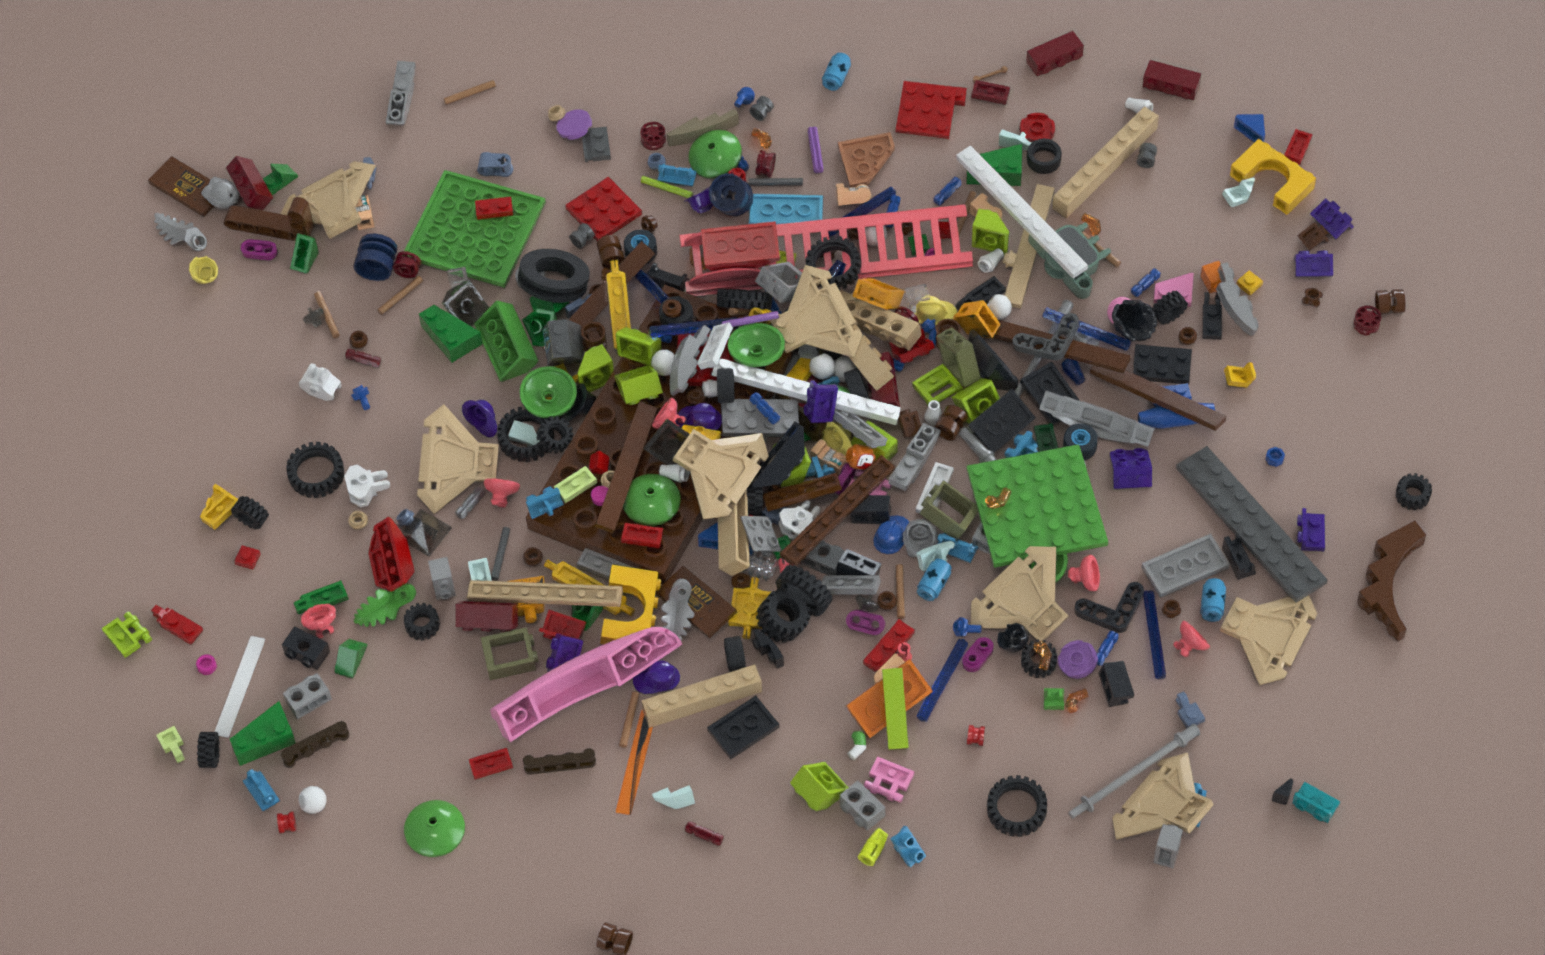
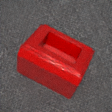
M601 451L595 452L590 456L589 471L592 474H604L608 471L610 457Z

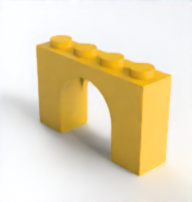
M1260 139L1231 165L1230 176L1239 183L1242 180L1252 178L1263 170H1275L1284 175L1287 183L1274 195L1273 206L1286 215L1315 188L1316 177L1311 172H1307L1296 162H1292L1284 154L1276 151L1268 143Z
M618 565L611 566L608 586H622L624 593L636 596L641 601L644 612L638 619L629 622L604 618L600 644L609 643L632 633L651 628V626L654 627L656 615H652L653 608L657 609L658 597H655V592L659 591L661 579H657L658 572Z

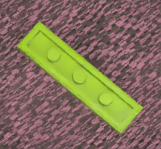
M902 668L882 669L888 750L909 748Z

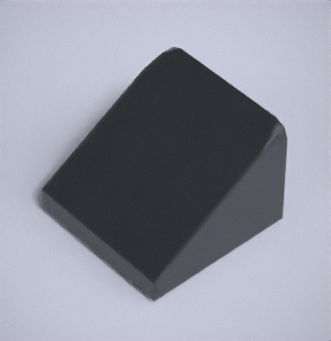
M1290 778L1273 792V802L1283 805L1288 803L1294 782L1293 779Z

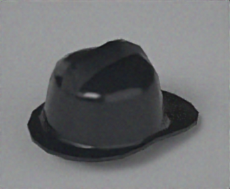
M584 384L576 385L577 397L575 403L568 412L559 416V420L564 418V423H566L567 421L570 422L576 415L588 414L596 400V396L587 391Z

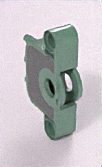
M1086 222L1077 227L1065 225L1055 231L1088 265L1087 270L1072 278L1029 234L1028 242L1041 258L1045 259L1044 269L1047 274L1056 279H1063V282L1076 297L1080 299L1088 298L1093 285L1090 276L1097 271L1099 261L1111 253L1110 248L1098 252L1093 246L1100 240V237L1096 235L1087 239L1082 232L1088 228Z

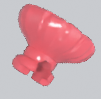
M670 398L663 405L652 422L653 428L662 429L669 425L674 432L680 430L675 420L683 424L686 421V417L677 414V402L675 399Z
M496 478L484 480L485 488L493 494V499H491L492 505L498 507H506L508 505L507 496L516 493L520 488V484L514 481Z
M1091 554L1085 556L1080 567H1071L1068 570V578L1072 582L1074 581V584L1082 582L1089 591H1097L1100 584V572L1096 558Z
M330 604L315 605L304 612L301 616V623L309 630H316V636L321 639L324 637L322 635L323 630L327 629L329 634L334 632V628L330 624L336 617V609Z
M1187 621L1181 623L1180 632L1182 638L1174 642L1173 645L1177 650H1181L1182 656L1188 657L1189 651L1192 649L1204 651L1210 648L1209 643Z

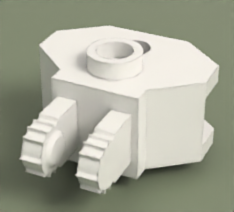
M313 363L309 365L299 382L300 388L309 395L325 401L333 400L335 390L342 386L341 381L333 376L328 369L316 367V364Z
M359 465L350 466L344 477L351 502L360 508L368 506L372 497L377 495L376 492L390 487V482L383 480L387 478V472L380 470L371 473V470H365Z
M806 500L801 506L796 508L783 509L779 514L780 521L778 522L782 535H788L789 539L793 541L816 518L821 508L815 506L811 512H808L807 509L810 507L811 502Z

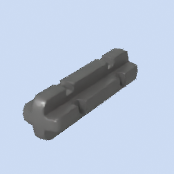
M476 487L472 491L473 494L471 493L461 504L462 507L459 506L455 511L457 517L464 519L467 516V512H470L479 502L478 499L485 495L481 487Z

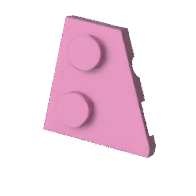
M1188 273L1156 283L1154 303H1157L1158 299H1162L1163 295L1166 296L1168 292L1178 291L1186 300L1188 306L1191 307L1194 273Z

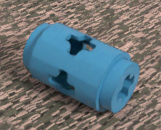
M836 53L831 57L822 77V84L828 90L836 91L842 86L851 67V59L848 55Z
M939 558L932 561L917 585V594L927 601H933L935 598H938L951 575V565Z
M1208 579L1203 585L1200 613L1206 621L1216 622L1224 615L1226 586L1220 579Z

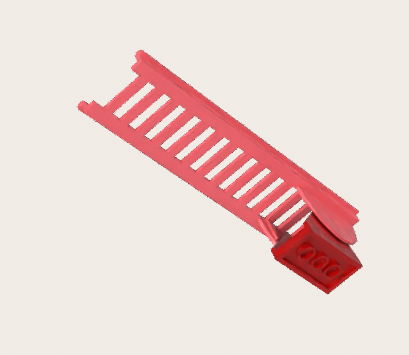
M964 204L776 224V221L708 228L701 229L699 233L680 235L681 247L692 246L695 277L685 282L686 293L693 296L717 294L718 289H763L755 282L760 272L758 268L768 264H776V261L780 260L777 237L784 236L787 262L795 266L791 235L802 234L806 259L808 250H811L810 233L821 232V241L823 242L824 237H827L829 240L828 231L839 230V236L844 240L847 238V229L856 228L861 256L860 275L858 274V279L973 267L972 251L961 252L956 219L967 217L966 206ZM940 219H949L953 253L942 254L938 224ZM922 221L931 222L935 255L924 256L920 222ZM903 223H912L916 257L906 258L901 225ZM894 224L898 259L887 260L883 226ZM865 227H876L880 261L869 262ZM699 245H703L705 268L709 269L711 272H702ZM841 251L843 265L832 266L831 252H826L823 254L825 267H819V269L829 271L832 277L842 275L851 266L850 256L846 252Z

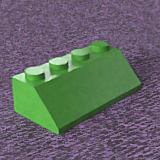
M496 300L475 322L474 325L481 332L483 345L500 381L503 382L528 373L539 361L513 304Z

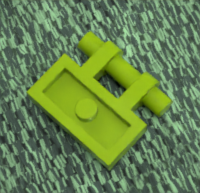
M130 612L124 614L125 621L121 622L117 617L101 628L124 658L141 648L139 640H144L145 643L152 641L146 627H142L139 619ZM134 628L136 632L131 634V632L128 629Z

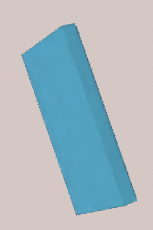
M753 194V204L749 211V224L776 221V224L822 220L823 195Z

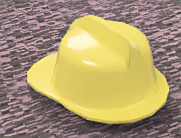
M927 296L918 302L913 308V312L920 324L927 319H935V325H937L943 319H953V316L957 314V309L949 302L941 301L934 296Z
M827 422L826 429L823 430V440L827 442V446L846 456L847 450L852 447L851 432L844 429L838 422Z

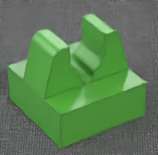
M1044 688V710H1064V688Z

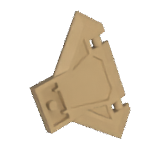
M354 161L349 164V169L345 171L343 168L302 189L303 194L297 196L308 201L313 223L323 225L330 239L362 222L356 205L376 165ZM295 194L289 196L281 214H288L293 198L296 197Z
M805 265L788 311L780 314L778 319L770 320L772 326L778 329L784 337L786 353L806 344L852 358L855 357L862 333L860 329L853 330L852 326L856 324V321L836 283L829 284L827 281L832 278L829 271ZM821 284L823 288L818 290L817 286ZM845 330L847 334L843 336L841 332Z
M444 404L424 420V427L429 428V434H423L419 470V482L424 483V489H418L417 496L433 514H436L475 481L484 482L487 478H496L499 444L478 443ZM437 429H442L441 434H436ZM432 484H437L436 490L431 489Z
M693 429L672 461L690 471L702 518L705 520L729 516L732 509L728 505L730 503L735 505L738 503L761 469V466L757 464L758 461L765 462L769 456L762 433L710 440ZM719 496L723 498L722 502L718 500Z
M1029 546L1025 550L1029 555L1024 560L1018 557L982 591L986 596L981 601L977 597L971 601V625H981L984 629H1007V624L1019 623L1025 626L1036 640L1040 639V643H1042L1043 640L1047 639L1069 618L1065 611L1055 602L1056 547ZM1035 561L1037 565L1031 569L1029 565ZM993 602L994 605L988 610L986 606Z
M1309 595L1297 603L1291 597H1286L1258 606L1236 597L1220 628V632L1240 640L1260 686L1286 677L1287 671L1283 667L1284 665L1291 667L1311 628L1307 620H1315L1317 612Z
M1188 753L1162 759L1157 764L1161 767L1159 771L1152 770L1124 803L1122 809L1125 811L1122 814L1116 813L1113 816L1116 840L1162 828L1163 824L1175 825L1190 834L1213 806L1212 800L1197 794L1195 791Z

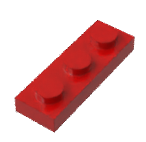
M899 619L865 657L863 664L877 672L894 654L898 653V645L900 643L903 647L902 643L908 642L914 635L915 629Z

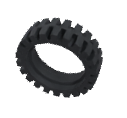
M830 236V240L824 237L823 242L820 240L816 241L817 245L813 244L811 250L807 252L806 265L816 268L818 258L832 250L846 252L851 258L850 268L844 274L832 277L827 281L829 284L836 283L839 291L840 287L846 289L848 288L847 284L850 286L854 284L853 280H857L858 274L860 275L861 258L852 241L849 242L847 238L843 240L841 236H838L837 239H835V236Z
M718 289L717 306L771 310L772 295L766 291Z
M522 406L518 407V411L512 409L510 410L511 414L506 413L504 418H501L497 430L501 450L505 452V455L507 457L510 456L514 461L517 458L518 462H523V459L526 462H530V458L536 461L538 456L544 457V452L548 453L549 450L546 448L544 451L542 449L544 445L539 446L537 443L530 447H518L509 442L507 435L514 420L519 422L533 421L541 425L548 418L537 417L526 409L522 410ZM551 429L548 431V434L554 439V430Z
M316 441V445H314L313 442H308V447L303 444L301 445V450L296 448L295 454L291 453L286 465L287 476L293 489L299 492L300 495L304 496L305 494L308 498H311V495H313L314 498H318L319 494L324 497L326 492L329 494L333 493V488L337 489L339 484L342 483V478H344L343 461L339 452L332 445L329 447L328 443L321 445V442ZM312 457H326L334 465L332 474L322 482L307 483L300 480L297 476V469L301 463Z
M795 565L786 566L776 579L777 589L789 588L790 592L794 590L797 595L801 594L803 596L802 600H806L808 603L806 606L810 607L809 615L821 616L833 600L831 592L827 590L826 585L821 584V580H817L816 576L810 575L809 571H804L801 567L798 568Z
M1011 775L1008 776L1007 780L1002 778L1000 783L996 782L994 784V787L991 788L988 794L987 814L991 824H994L997 830L1001 829L1003 834L1008 832L1009 836L1014 837V834H1017V837H1022L1023 833L1026 836L1030 835L1031 831L1035 832L1043 824L1047 813V798L1040 784L1036 785L1035 780L1029 781V777L1024 776V779H1021V775H1016V778H1013ZM1010 790L1027 792L1034 797L1037 803L1035 815L1024 822L1007 820L1000 815L997 809L999 797Z

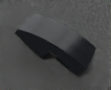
M758 629L753 630L754 638L752 643L755 650L759 649L761 655L767 654L770 663L774 662L777 669L783 667L784 657L777 645Z

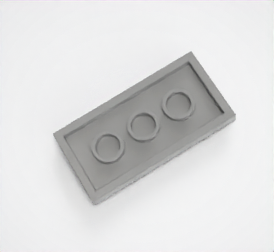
M734 399L733 403H721L722 436H745L762 433L763 437H782L794 421L799 424L797 400L764 399L774 409L773 412H777L780 416V420L774 425L768 421V417L766 418L756 408L757 405H753L750 399Z
M1209 534L1142 563V569L1161 598L1228 569L1230 564L1213 536Z

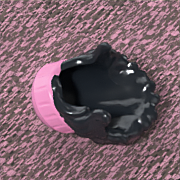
M1118 297L1109 304L1107 310L1108 318L1113 324L1114 329L1127 340H1131V342L1145 341L1150 339L1152 333L1156 331L1155 327H1157L1158 322L1151 305L1141 300H1131L1126 297Z

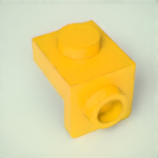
M1248 362L1244 367L1227 365L1224 368L1227 385L1247 388L1256 379V372L1251 362Z

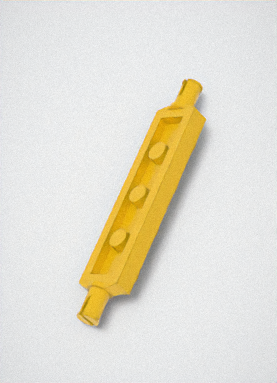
M613 260L610 261L612 272L606 274L613 349H617V331L625 327L631 329L626 276L624 272L619 271L618 260H615V262Z
M548 559L544 563V567L553 571L552 579L560 584L604 585L564 561L555 564ZM623 595L620 607L603 606L605 610L614 615L623 611L632 616L635 612L634 608L626 604L627 597Z

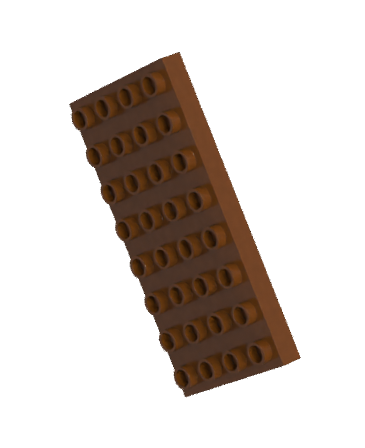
M664 285L638 330L648 335L657 336V329L662 326L659 318L660 305L667 298L674 296L687 299L693 308L692 324L684 330V334H695L704 325L710 329L708 333L710 334L713 327L722 324L723 321L747 316L729 315V309ZM741 326L733 327L730 334ZM672 334V341L670 343L661 341V350H669L675 355L678 348V335ZM799 347L788 353L784 349L781 357L775 362L754 368L783 375L793 353H798ZM621 357L539 495L543 494V490L547 487L554 489L555 485L586 466L589 469L590 456L597 451H601L610 457L608 471H615L639 403L629 405V403L626 404L623 401L614 375L647 366L646 364ZM658 375L663 393L658 394L657 398H644L640 402L657 408L655 418L668 399L673 398L677 402L678 414L681 409L692 406L687 400L688 392L694 389L702 390V386H687L682 393L678 392L673 396L670 393V375ZM734 381V399H750V396L755 392L762 396L761 399H772L775 393ZM717 396L712 398L706 397L704 403L710 404L721 415V403H718ZM721 423V426H720V427L718 428V430H717V431H721L720 439L731 438V437H738V436H722V423ZM651 425L632 480L646 474L660 475L661 465L677 464L672 460L685 442L678 439L679 431L674 432L669 425L662 429H655ZM691 473L686 482L680 483L672 480L680 492V507L677 513L669 521L651 526L663 528L660 548L621 543L624 524H638L627 516L623 508L614 533L595 527L602 506L595 505L592 502L591 492L595 487L603 486L601 484L603 474H593L597 479V483L569 502L565 503L563 501L564 505L553 509L552 516L545 513L532 519L528 512L526 516L527 529L582 552L587 548L634 568L658 572L657 579H661L660 584L662 585L672 575L703 520Z

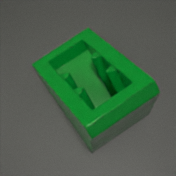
M297 233L290 269L306 274L309 272L319 254L315 238Z
M348 639L339 645L334 670L335 674L353 679L368 644Z

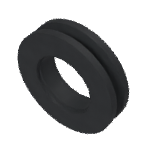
M537 249L528 252L522 257L518 272V283L525 292L535 298L555 303L571 302L581 298L586 293L590 270L582 259L569 252L558 249ZM555 271L566 275L569 279H548L539 274V272Z

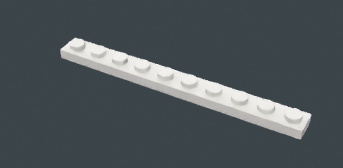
M971 145L956 155V159L1072 278L1088 269V265Z
M721 358L712 372L713 376H717V369L732 368L734 370L735 382L807 401L809 382ZM842 391L837 393L835 409L893 425L897 424L900 407Z

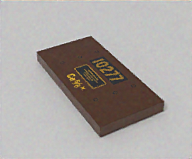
M173 156L148 179L150 185L203 217L214 207L201 193L209 185L211 179Z
M682 566L660 586L659 591H656V594L667 602L675 581L678 579L687 580L692 587L688 605L694 612V617L687 618V620L709 639L737 613V610L685 566Z

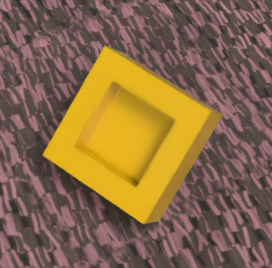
M1249 270L1237 280L1236 285L1250 296L1263 285V280Z

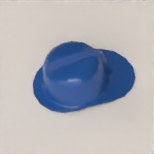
M890 516V521L882 523L874 535L873 541L876 549L883 554L898 552L904 545L903 532L909 521L903 516Z

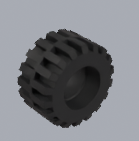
M779 588L776 591H772L757 609L756 619L759 620L757 624L759 627H762L761 631L768 634L770 639L774 638L776 642L780 640L782 643H786L788 640L792 641L809 623L811 615L808 614L810 607L806 606L808 604L807 601H803V596L801 594L797 595L796 591L792 590L790 592L789 588H784L783 590ZM777 609L784 611L789 616L790 622L783 620L778 615Z

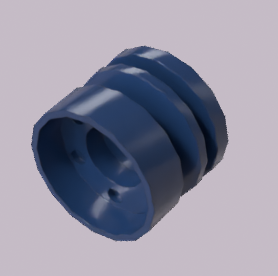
M726 173L719 175L713 180L709 188L711 203L728 216L737 217L743 215L753 204L754 195L752 188L747 182L734 174Z
M371 233L362 236L353 264L355 272L361 277L372 281L389 279L398 250L397 244L391 238L382 234Z

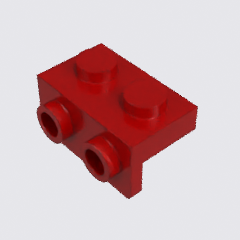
M921 329L922 335L910 351L905 348H899L889 342V346L895 360L901 363H909L918 355L924 356L929 354L930 350L935 348L934 343L926 339L924 331Z
M548 610L543 628H539V631L544 633L543 637L551 640L555 638L556 633L581 639L586 622L553 610Z

